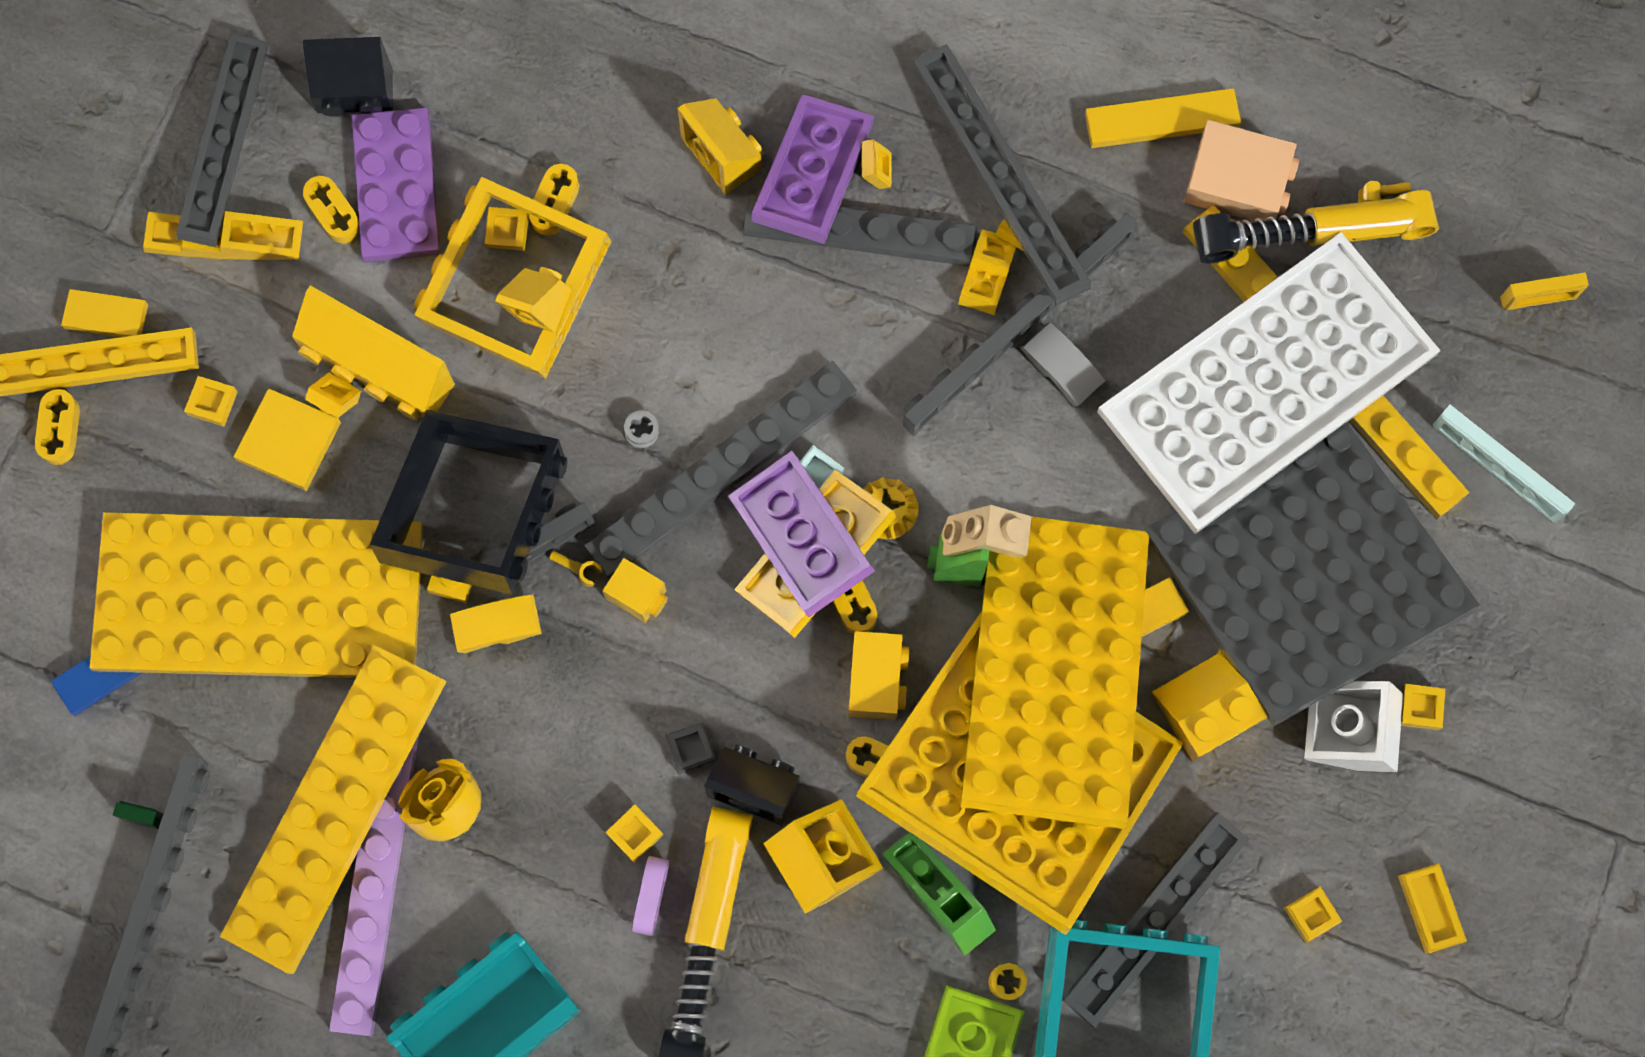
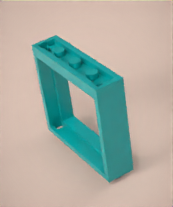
M1078 919L1066 935L1051 925L1049 926L1035 1057H1056L1069 941L1200 957L1190 1057H1209L1221 949L1220 946L1208 944L1209 936L1184 933L1183 940L1168 939V931L1143 928V936L1127 934L1128 926L1103 923L1102 930L1086 929L1087 921Z

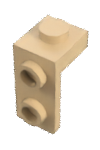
M993 505L949 516L942 531V540L944 542L943 555L953 557L986 549L1016 558L1027 556L1032 516Z

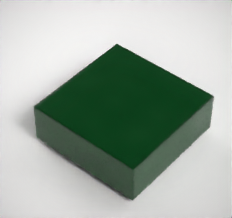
M120 801L116 802L112 816L130 823L159 829L163 813L152 808Z

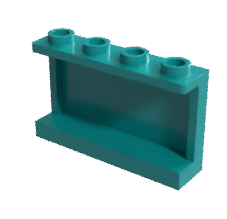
M506 932L489 945L488 948L491 950V953L480 962L474 958L463 965L456 972L459 979L448 988L440 985L431 991L423 999L426 1005L417 1013L412 1015L408 1011L390 1025L393 1032L385 1039L397 1049L402 1057H527L582 1011L519 932L514 933L512 936Z

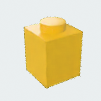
M623 558L603 589V594L607 601L645 624L651 615L654 617L659 615L668 599L664 595L667 590L662 580Z

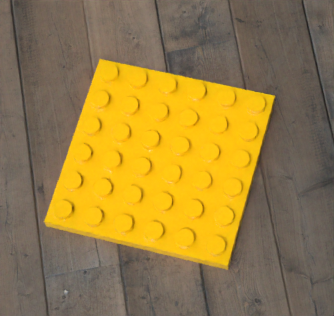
M980 613L866 778L856 797L1066 935L1077 920L1184 742L1136 712L1129 814L1126 829L960 807L981 621Z

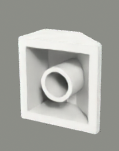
M1353 681L1309 706L1304 759L1356 771L1397 772L1403 693L1389 681Z

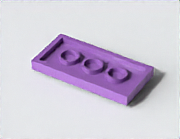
M802 94L752 211L751 222L825 244L861 156L862 141L867 140L872 129L874 116Z
M428 108L352 115L363 261L374 262L439 255L440 241L430 113Z
M793 451L728 495L808 617L817 613L875 572Z

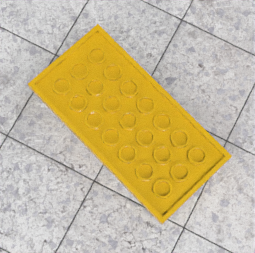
M103 512L90 669L98 672L356 678L373 645L416 665L421 573L378 562L370 543L380 520ZM412 522L403 545L422 549L424 528L422 522Z
M1032 516L1027 556L1016 558L989 551L960 807L1126 829L1129 814L1149 535L1146 531Z

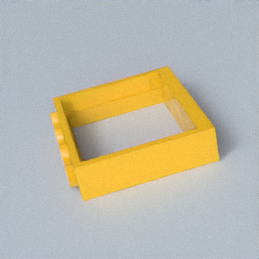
M481 177L477 186H471L464 201L466 209L461 219H456L449 230L448 240L450 242L444 254H439L432 265L431 275L433 277L427 289L423 288L415 300L414 309L416 312L414 316L427 326L546 379L612 241L606 232ZM491 197L586 239L565 283L572 291L556 332L553 333L543 329L531 356L436 313Z

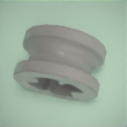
M644 410L629 414L624 423V434L627 442L633 447L640 449L653 445L659 434V425L656 417ZM642 421L648 422V430H652L650 435L643 433L640 438L634 436L635 429H631L632 425L639 426Z

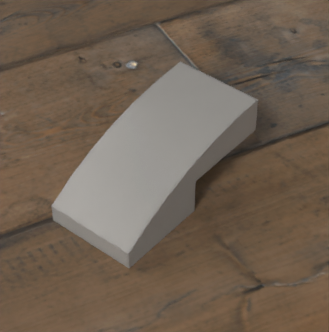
M1051 322L1045 324L1020 347L1043 377L1051 378L1072 406H1079L1106 381L1082 352Z

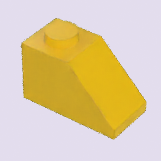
M540 267L539 272L524 268L498 293L495 302L520 322L555 333L572 290L561 281L562 275L556 271L545 267Z

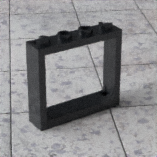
M426 410L370 543L378 562L513 595L517 582H521L526 575L528 567L527 557L531 546L535 547L539 542L541 535L540 523L544 513L550 512L553 506L556 482L558 478L562 479L567 469L568 460L564 455L559 439ZM445 443L541 464L501 567L403 545Z

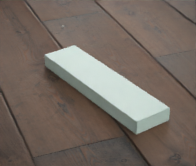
M1449 405L1432 424L1433 428L1553 523L1561 520L1575 505L1572 500L1452 405Z

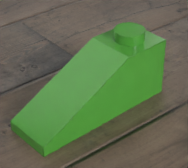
M940 534L938 546L930 545L927 568L935 569L933 581L980 588L990 550L981 549L953 557L943 555L944 542L942 534Z
M909 832L882 853L885 860L964 956L996 931L982 904L926 842Z

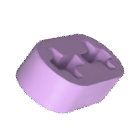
M649 856L647 859L632 932L649 936L654 934L669 868L668 859Z

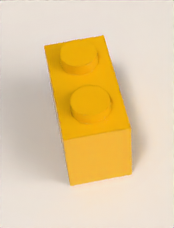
M854 631L848 717L896 720L898 709L905 710L907 686L899 685L900 670L908 671L909 647L902 646V634Z

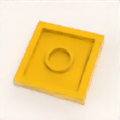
M268 388L234 458L242 464L307 491L341 422L332 415Z

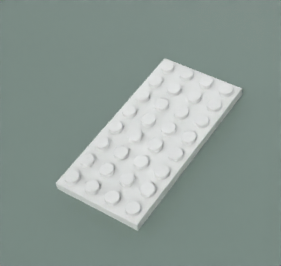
M1341 232L1098 408L1097 413L1194 534H1196L1437 356L1441 350Z

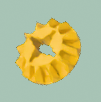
M882 477L879 480L868 482L863 490L881 503L884 494L887 493L891 504H898L899 508L893 510L896 515L895 519L879 538L895 539L906 534L914 526L918 517L919 503L913 489L904 484L900 479Z

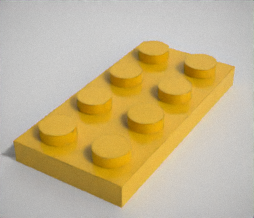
M836 469L819 488L864 555L896 517L890 508ZM766 553L734 589L743 599L794 638L814 616L808 617Z

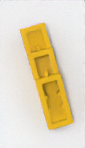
M148 211L143 244L145 253L229 260H299L303 221L225 211L216 247L177 239L176 231L181 215Z

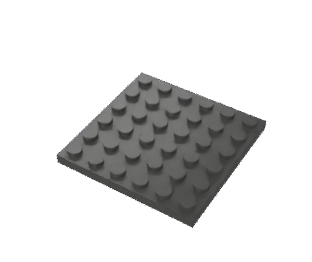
M1347 422L1196 534H1194L1177 511L1144 528V531L1149 535V543L1231 665L1247 681L1268 715V720L1273 727L1474 613L1480 605Z

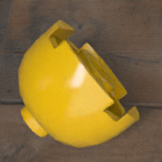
M456 759L436 761L439 767L429 773L423 768L406 784L399 797L398 805L403 809L402 814H399L401 820L412 831L426 840L445 842L460 836L470 829L481 810L482 796L479 785L467 767Z

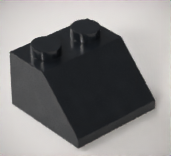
M381 37L303 40L310 99L317 113L338 117L342 116L344 112L367 114L393 111V68Z
M735 745L733 750L724 747L704 787L707 797L782 826L800 782V776L793 773L795 767L773 759L770 765L756 759L758 753L740 745Z

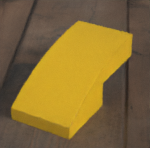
M982 229L958 304L995 315L1016 247L995 236L996 233Z
M533 595L500 600L450 614L456 648L459 653L466 654L497 643L510 644L542 634Z

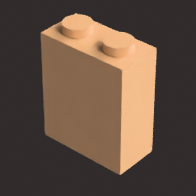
M1208 120L1201 136L1184 203L1206 209L1214 205L1220 213H1226L1249 221H1254L1256 218L1266 221L1270 216L1276 219L1278 214L1285 215L1290 199V193L1284 192L1287 180H1294L1299 165V159L1293 158L1297 144Z

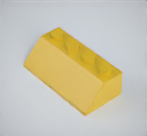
M310 285L307 289L292 335L300 348L298 353L302 357L316 365L323 361L333 367L331 372L338 378L350 384L353 379L366 386L364 391L381 402H384L386 398L398 404L397 410L414 421H417L419 417L423 418L426 410L438 412L455 385L443 360Z

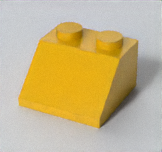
M717 98L685 103L677 108L681 139L725 195L762 170L761 155L763 150L752 135L746 137L739 128L741 122L731 107L728 106L724 109Z
M1221 653L1214 655L1151 692L1176 736L1184 742L1182 746L1192 762L1268 718L1247 681Z
M842 799L792 821L763 843L805 914L830 902L883 869V866Z

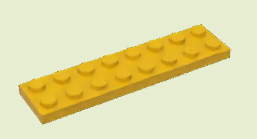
M373 645L220 935L221 938L287 974L295 973L444 688L446 680Z

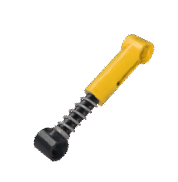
M1417 190L1402 194L1393 199L1309 208L1306 210L1304 217L1296 213L1291 218L1282 215L1278 220L1271 216L1266 221L1256 218L1253 223L1245 219L1241 222L1235 221L1226 213L1210 214L1193 222V230L1200 262L1212 264L1234 258L1238 251H1242L1246 246H1251L1252 249H1255L1256 245H1264L1267 248L1272 243L1280 246L1282 242H1289L1293 245L1298 240H1302L1304 243L1308 242L1312 247L1322 246L1341 232L1349 242L1401 236L1403 240H1416L1436 233L1439 230L1431 192Z
M712 807L706 832L702 864L684 943L688 944L691 952L690 956L685 958V961L688 963L687 970L681 973L685 980L684 984L679 987L682 992L681 999L676 1001V1004L679 1006L678 1013L672 1016L674 1022L671 1023V1029H665L658 1057H703L706 1037L701 1036L703 1029L702 1025H700L701 1019L706 1017L703 1009L704 1005L709 1002L706 998L707 990L712 988L709 984L710 976L715 974L712 970L713 962L718 959L715 952L716 950L724 951L733 903L743 856L748 844L753 814Z

